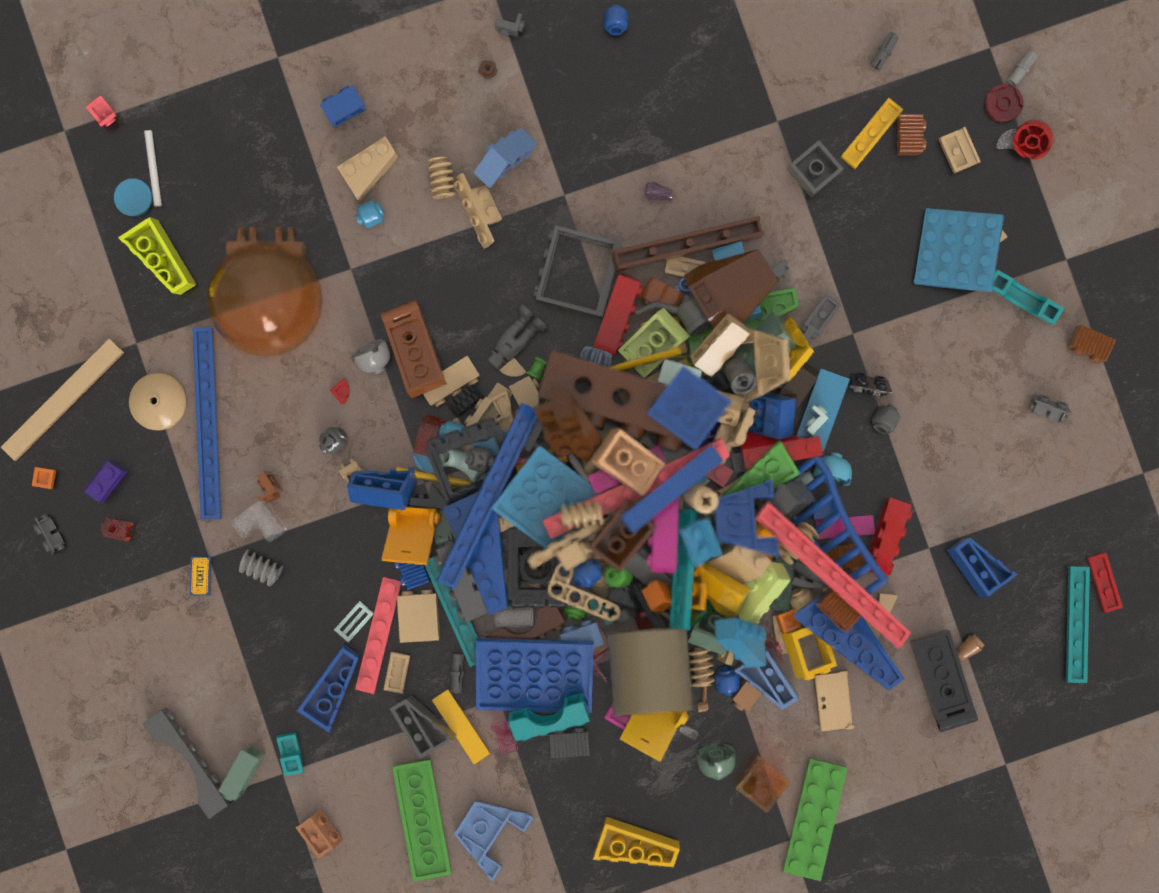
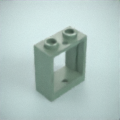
M250 744L241 749L218 791L222 793V797L230 801H236L244 794L264 758L265 752Z

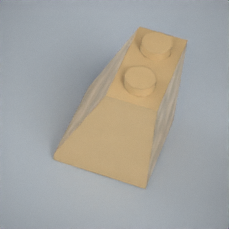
M729 543L720 546L722 554L719 557H710L705 561L742 584L759 578L772 562L761 552Z

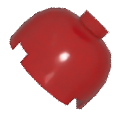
M1032 119L1024 122L1018 127L1014 135L1013 145L1016 152L1024 158L1026 156L1032 160L1044 157L1053 145L1051 127L1041 120Z

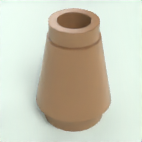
M973 634L968 636L956 652L958 657L964 661L982 651L981 648L985 645Z

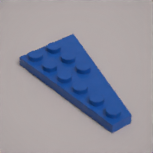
M478 492L443 508L455 538H457ZM494 510L467 563L489 615L509 607L507 585L504 576L505 566L502 556L501 528L498 513Z
M826 591L792 615L798 622L886 690H891L905 679L862 616L848 631L842 632L815 605Z

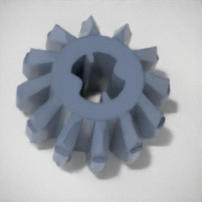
M586 346L581 351L580 359L609 368L612 362V355L601 349Z

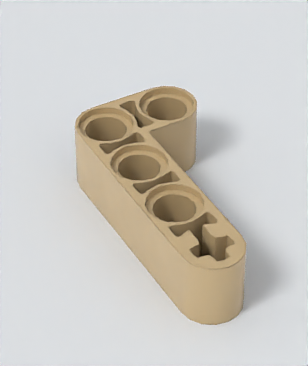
M562 563L556 566L548 585V593L551 597L608 621L618 619L620 609L616 604L569 585L573 569H570L569 574L563 577L558 572L559 568L563 566ZM560 584L562 586L561 593L553 594L551 592L552 585ZM573 591H577L580 594V599L577 602H572L569 599V595ZM590 599L598 601L596 609L588 608L587 603ZM602 602L605 603V608L611 609V607H614L613 610L616 614H611L608 617V613L604 610L601 611V614L598 613L602 608Z

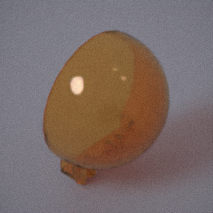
M239 227L237 241H226V257L215 268L209 281L207 291L208 313L215 329L235 349L253 356H280L295 350L316 329L322 313V287L316 272L305 259V243L294 242L293 227L288 228V242H282L283 232L281 227L276 228V242L256 241L255 227H251L249 230V241H244V229Z

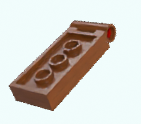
M415 299L381 313V318L407 394L413 398L446 385L447 382L418 301Z

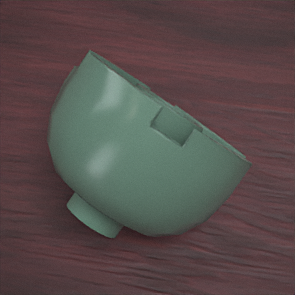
M715 743L700 748L699 754H697V763L704 775L720 780L734 770L736 755L732 746L724 744V747H717L718 744Z

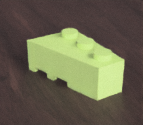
M771 562L759 578L743 584L749 587L750 591L738 612L741 620L758 625L759 619L764 613L768 612L771 603L779 597L791 581L783 563Z

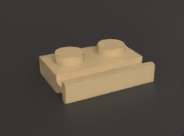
M966 127L938 139L953 174L981 162Z

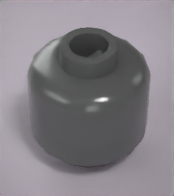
M892 405L878 407L872 418L874 429L882 434L893 432L900 420V414L897 412V408Z

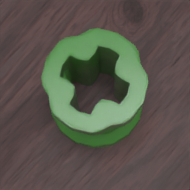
M535 357L534 364L526 374L542 381V375L548 362Z

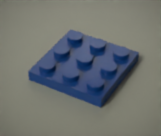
M682 366L647 415L696 450L732 401L685 366Z

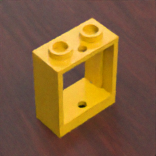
M802 626L782 634L795 678H804V681L814 679L815 674L820 673L822 675L831 672L830 668L837 666L831 646L815 635L824 664L809 670L807 669L798 639L813 634V632Z

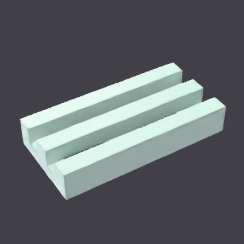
M359 601L334 630L347 642H350L374 615V612L365 606L363 602ZM361 607L362 611L342 632L340 629L343 627V625L351 618V616L358 610V608ZM366 612L368 615L356 627V629L349 636H347V632Z

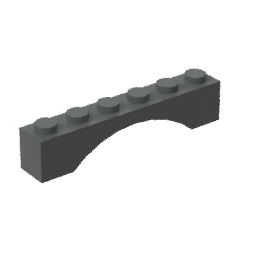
M165 708L145 721L143 725L153 740L173 747L187 760L197 781L198 804L208 819H210L231 804L232 801L222 797V793L218 792L221 787L219 784L220 779L209 770L207 760L204 757H200L195 743L190 742L186 737V730L175 721L176 716L174 713Z

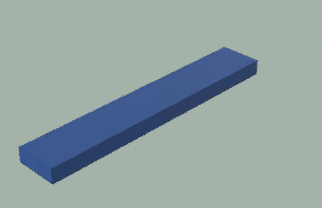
M712 445L708 446L620 517L621 520L634 533L720 464L723 459Z

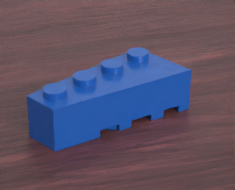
M343 643L298 706L297 711L328 733L358 661L359 654Z

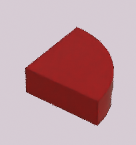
M345 378L330 390L342 405L345 404L350 393L349 384Z

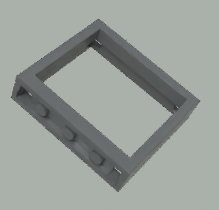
M555 225V229L550 231L548 241H551L550 247L545 249L543 259L546 260L545 266H541L539 271L540 285L535 286L533 296H536V302L603 319L615 273L612 257H610L597 310L544 297L559 236L610 248L612 253L614 250L621 249L622 243Z

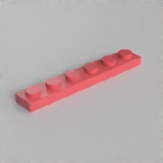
M387 577L382 579L355 690L375 693L397 605V596H399L402 585L399 580Z

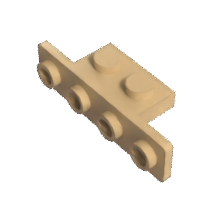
M461 173L453 180L454 188L458 192L462 200V206L466 209L470 223L477 233L478 241L484 249L488 248L494 243L488 225L500 222L502 217L487 185L471 189L464 173Z
M497 383L488 397L478 401L475 406L476 412L473 416L469 415L464 424L469 426L477 423L478 425L479 422L492 417L495 420L499 412L491 398L508 390L511 397L512 391ZM464 446L459 448L465 452L468 451Z
M734 392L733 394L739 397H743L742 394H737L736 392ZM743 402L737 426L721 423L713 441L722 438L728 453L732 447L741 446L746 440V432L754 421L753 416L756 412L749 407L750 402Z

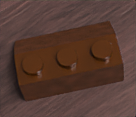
M627 497L590 541L589 545L591 551L619 572L622 571L657 527L650 519L632 533L620 518L636 505Z

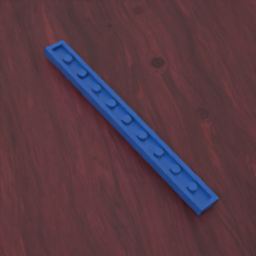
M212 327L193 328L201 520L222 519L214 331Z
M521 403L436 579L438 582L453 589L456 588L493 511L491 507L501 495L538 418L534 413L533 407Z

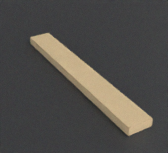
M108 339L1 448L14 461H17L125 352L113 340Z

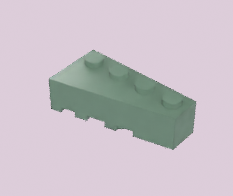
M773 311L755 329L788 339V351L797 346L786 325ZM754 343L741 344L735 350L733 356L722 364L720 370L725 374V366L729 361L742 358L748 362L756 378Z

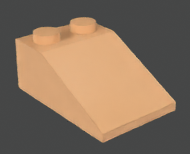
M612 428L590 460L605 473L641 496H644L665 464L622 430Z

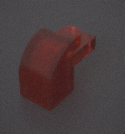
M428 415L422 419L413 453L428 457L426 447H428L427 440L439 436L441 425L444 424L443 419Z

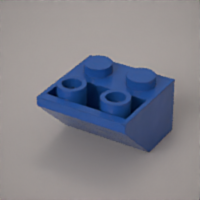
M764 394L752 400L750 408L756 412L753 416L754 421L748 428V431L775 439L792 437L796 398L777 394Z

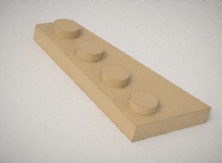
M589 521L587 527L585 525L581 526L582 530L576 533L572 531L565 535V539L559 543L555 541L548 545V549L545 551H538L531 555L528 563L532 569L555 557L556 553L572 543L585 539L601 529L600 525L596 521L595 526H593L591 521Z

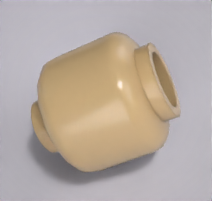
M803 587L794 588L790 591L788 597L791 609H795L796 612L814 600L811 591Z

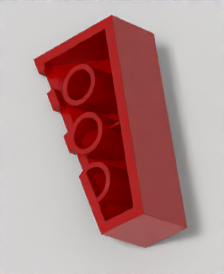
M622 271L619 273L596 337L594 348L615 355L616 351L622 347L624 340H621L623 332L627 334L630 322H627L629 314L633 315L637 304H634L635 297H640L643 286L640 285L641 280Z
M746 432V440L739 446L744 470L752 467L779 440L792 461L823 455L820 436L793 435L792 437L775 439Z
M886 497L875 534L868 549L886 576L891 575L894 564H892L894 557L898 556L900 538H904L906 521L910 520L913 510H911L912 505L891 497Z

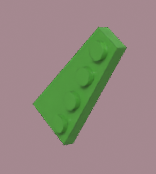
M779 440L721 496L724 497L749 489L751 486L763 484L768 480H772L773 489H775L780 484L791 480L800 473Z

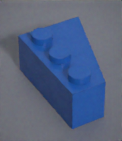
M409 467L406 471L390 469V472L378 473V470L353 473L347 484L350 502L405 510L417 485L414 467Z
M970 537L959 540L947 549V552L979 597L990 596L1018 575L1004 566L1000 560H996L987 550Z

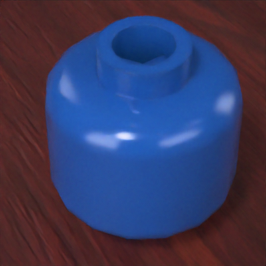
M612 5L604 11L605 30L612 35L622 34L628 28L627 10L620 5Z
M588 559L573 569L574 575L572 578L581 588H590L602 577L600 571L602 567L596 560Z
M732 666L721 667L715 673V684L719 693L725 696H733L741 688L740 676L734 671Z

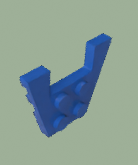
M772 480L718 498V505L714 510L718 541L772 556L779 555L777 537H756L753 500L773 499Z

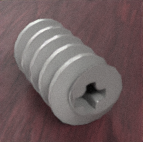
M247 549L241 559L239 572L244 573L246 571L247 576L253 574V579L257 580L260 577L261 583L267 581V586H272L279 578L283 566L276 569V562L270 566V559L263 563L262 555L255 559L256 553L254 552L249 556V549Z

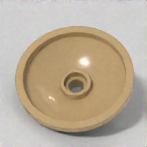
M153 373L142 377L133 386L129 396V408L132 416L140 425L151 430L171 428L181 420L187 407V396L183 386L172 376L163 373ZM154 397L157 398L156 404H152V399Z

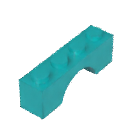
M998 269L995 271L993 293L1043 322L1055 325L1064 310L1062 306L1023 287Z
M582 692L564 697L562 708L553 715H537L527 707L509 712L508 723L515 741H526L531 737L544 736L553 731H563L568 727L584 725L590 722V711Z

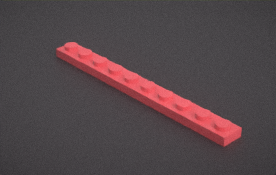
M719 438L665 463L644 496L650 494L710 445L714 447L723 460L730 457L723 439ZM622 483L580 503L584 507L585 502L588 501L592 506L593 501L596 500L601 505L602 515L617 509L626 497L634 501L643 496ZM561 512L542 520L551 539L571 530L567 524H565L563 530ZM575 523L572 524V529L577 527Z
M769 502L764 504L755 519L773 536L777 537L784 546L897 648L902 647L911 632Z

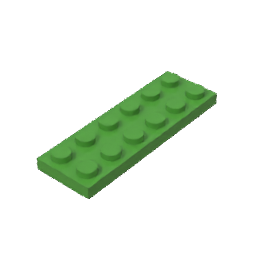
M809 758L782 869L783 872L821 881L847 767Z
M431 759L393 765L392 769L413 882L451 875L452 871Z

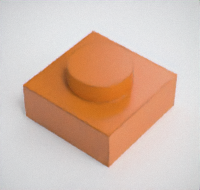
M35 467L32 486L53 489L56 470Z
M795 609L775 616L782 634L801 627L800 622L792 617L796 613Z

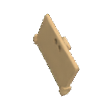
M848 670L815 675L820 731L854 729L847 676Z

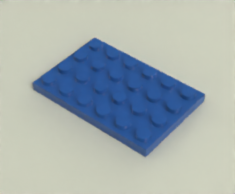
M477 638L476 710L516 711L528 707L532 712H558L563 706L564 697L583 692L589 711L592 713L594 641Z

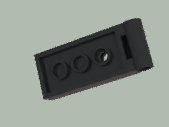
M943 630L911 640L913 653L940 733L978 721L950 631ZM946 688H949L948 694L944 693Z

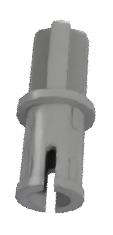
M1028 51L1022 61L1016 64V69L1007 79L1010 85L1017 87L1025 74L1030 72L1029 69L1038 58L1036 52Z

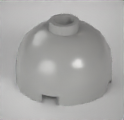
M385 339L372 341L364 345L365 348L361 352L357 349L352 353L351 358L354 364L366 373L374 372L378 374L384 371V366L390 359V349Z

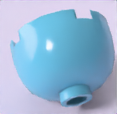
M831 453V456L822 457V460L831 470L835 485L838 482H842L841 486H849L852 479V468L849 462L842 458L843 455ZM817 465L814 467L812 477H817L822 473Z

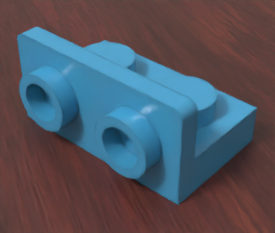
M709 519L693 520L680 530L693 566H700L710 557H719L722 554Z

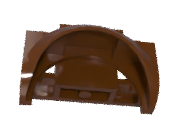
M551 388L552 401L534 407V413L543 426L544 438L559 457L575 453L578 458L582 457L584 461L591 460L601 445V436L567 388Z

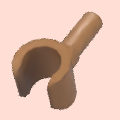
M707 686L702 688V702H697L699 713L708 710Z

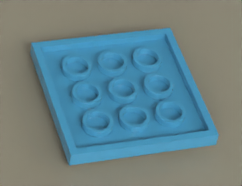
M926 208L914 284L992 292L1004 215Z
M539 445L491 508L542 547L548 549V545L555 541L559 543L564 540V536L574 529L551 539L542 520L561 512L563 504L566 508H569L570 503L576 505L578 502H583L600 493L595 494L589 482Z

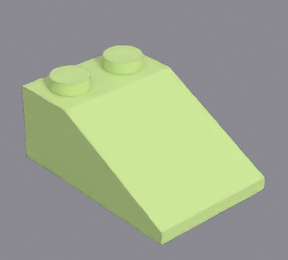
M663 308L652 316L618 351L627 361L677 348L690 335ZM664 359L634 368L643 378H646Z

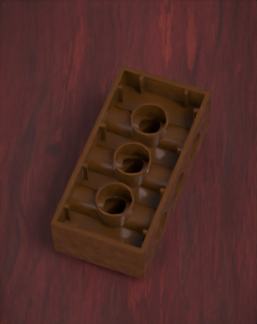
M551 351L538 394L541 402L547 403L552 401L551 388L564 387L570 391L595 429L603 430L607 421L620 425V430L635 441L640 442L643 433L656 436L655 447L661 446L679 452L681 444L688 445L647 415L651 406L656 403L667 388V385ZM580 382H587L592 387L586 394L578 393L575 388ZM617 393H624L628 397L629 402L626 405L620 406L615 404L612 398Z

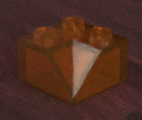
M757 755L745 770L736 789L768 813L791 782L786 776Z

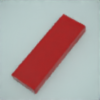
M1103 552L1086 557L1102 612L1107 613L1123 608L1107 553Z

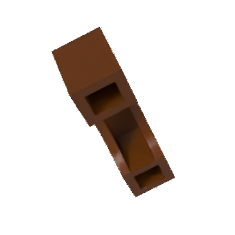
M548 604L537 610V622L532 630L525 633H516L504 626L488 634L486 638H536V640L547 636L545 632L551 629L555 632L563 628V623L566 622V619L560 607H549Z

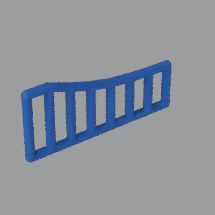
M820 456L808 458L797 467L800 473L798 476L816 463L822 473L808 483L806 487L811 492L826 480L830 492L799 516L796 515L792 522L798 527L800 522H804L833 499L837 511L814 529L819 535L840 518L846 529L822 547L819 546L815 539L814 544L826 554L850 536L856 546L834 563L841 567L861 553L867 563L849 576L856 581L872 569L878 579L864 589L868 594H872L888 582V577L876 563L854 529L841 501L831 470ZM798 476L792 478L784 484H787L788 482L795 480Z

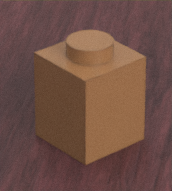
M744 679L741 683V688L731 697L735 701L733 705L741 711L743 709L749 711L762 692Z

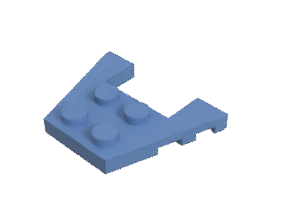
M475 800L454 835L477 861L480 868L485 871L488 878L493 881L502 868V864L486 855L506 822L525 832L534 816Z

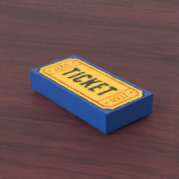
M191 556L190 595H210L212 557Z

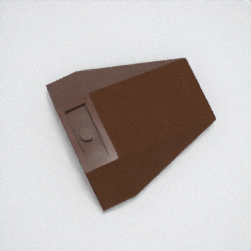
M759 249L699 265L684 275L689 289L714 328L727 314H730L744 324L779 282Z

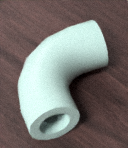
M454 449L439 454L443 466L454 467L462 471L472 482L485 479L488 471L481 473L470 470L468 464L465 463L467 452Z

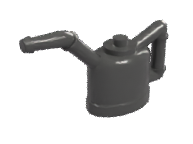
M693 294L685 295L678 307L658 301L651 302L634 311L636 316H641V314L654 309L661 310L665 308L667 312L677 314L690 336L700 334L712 327Z

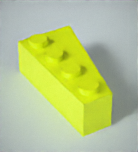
M149 217L118 237L172 293L181 295L196 285L157 219Z

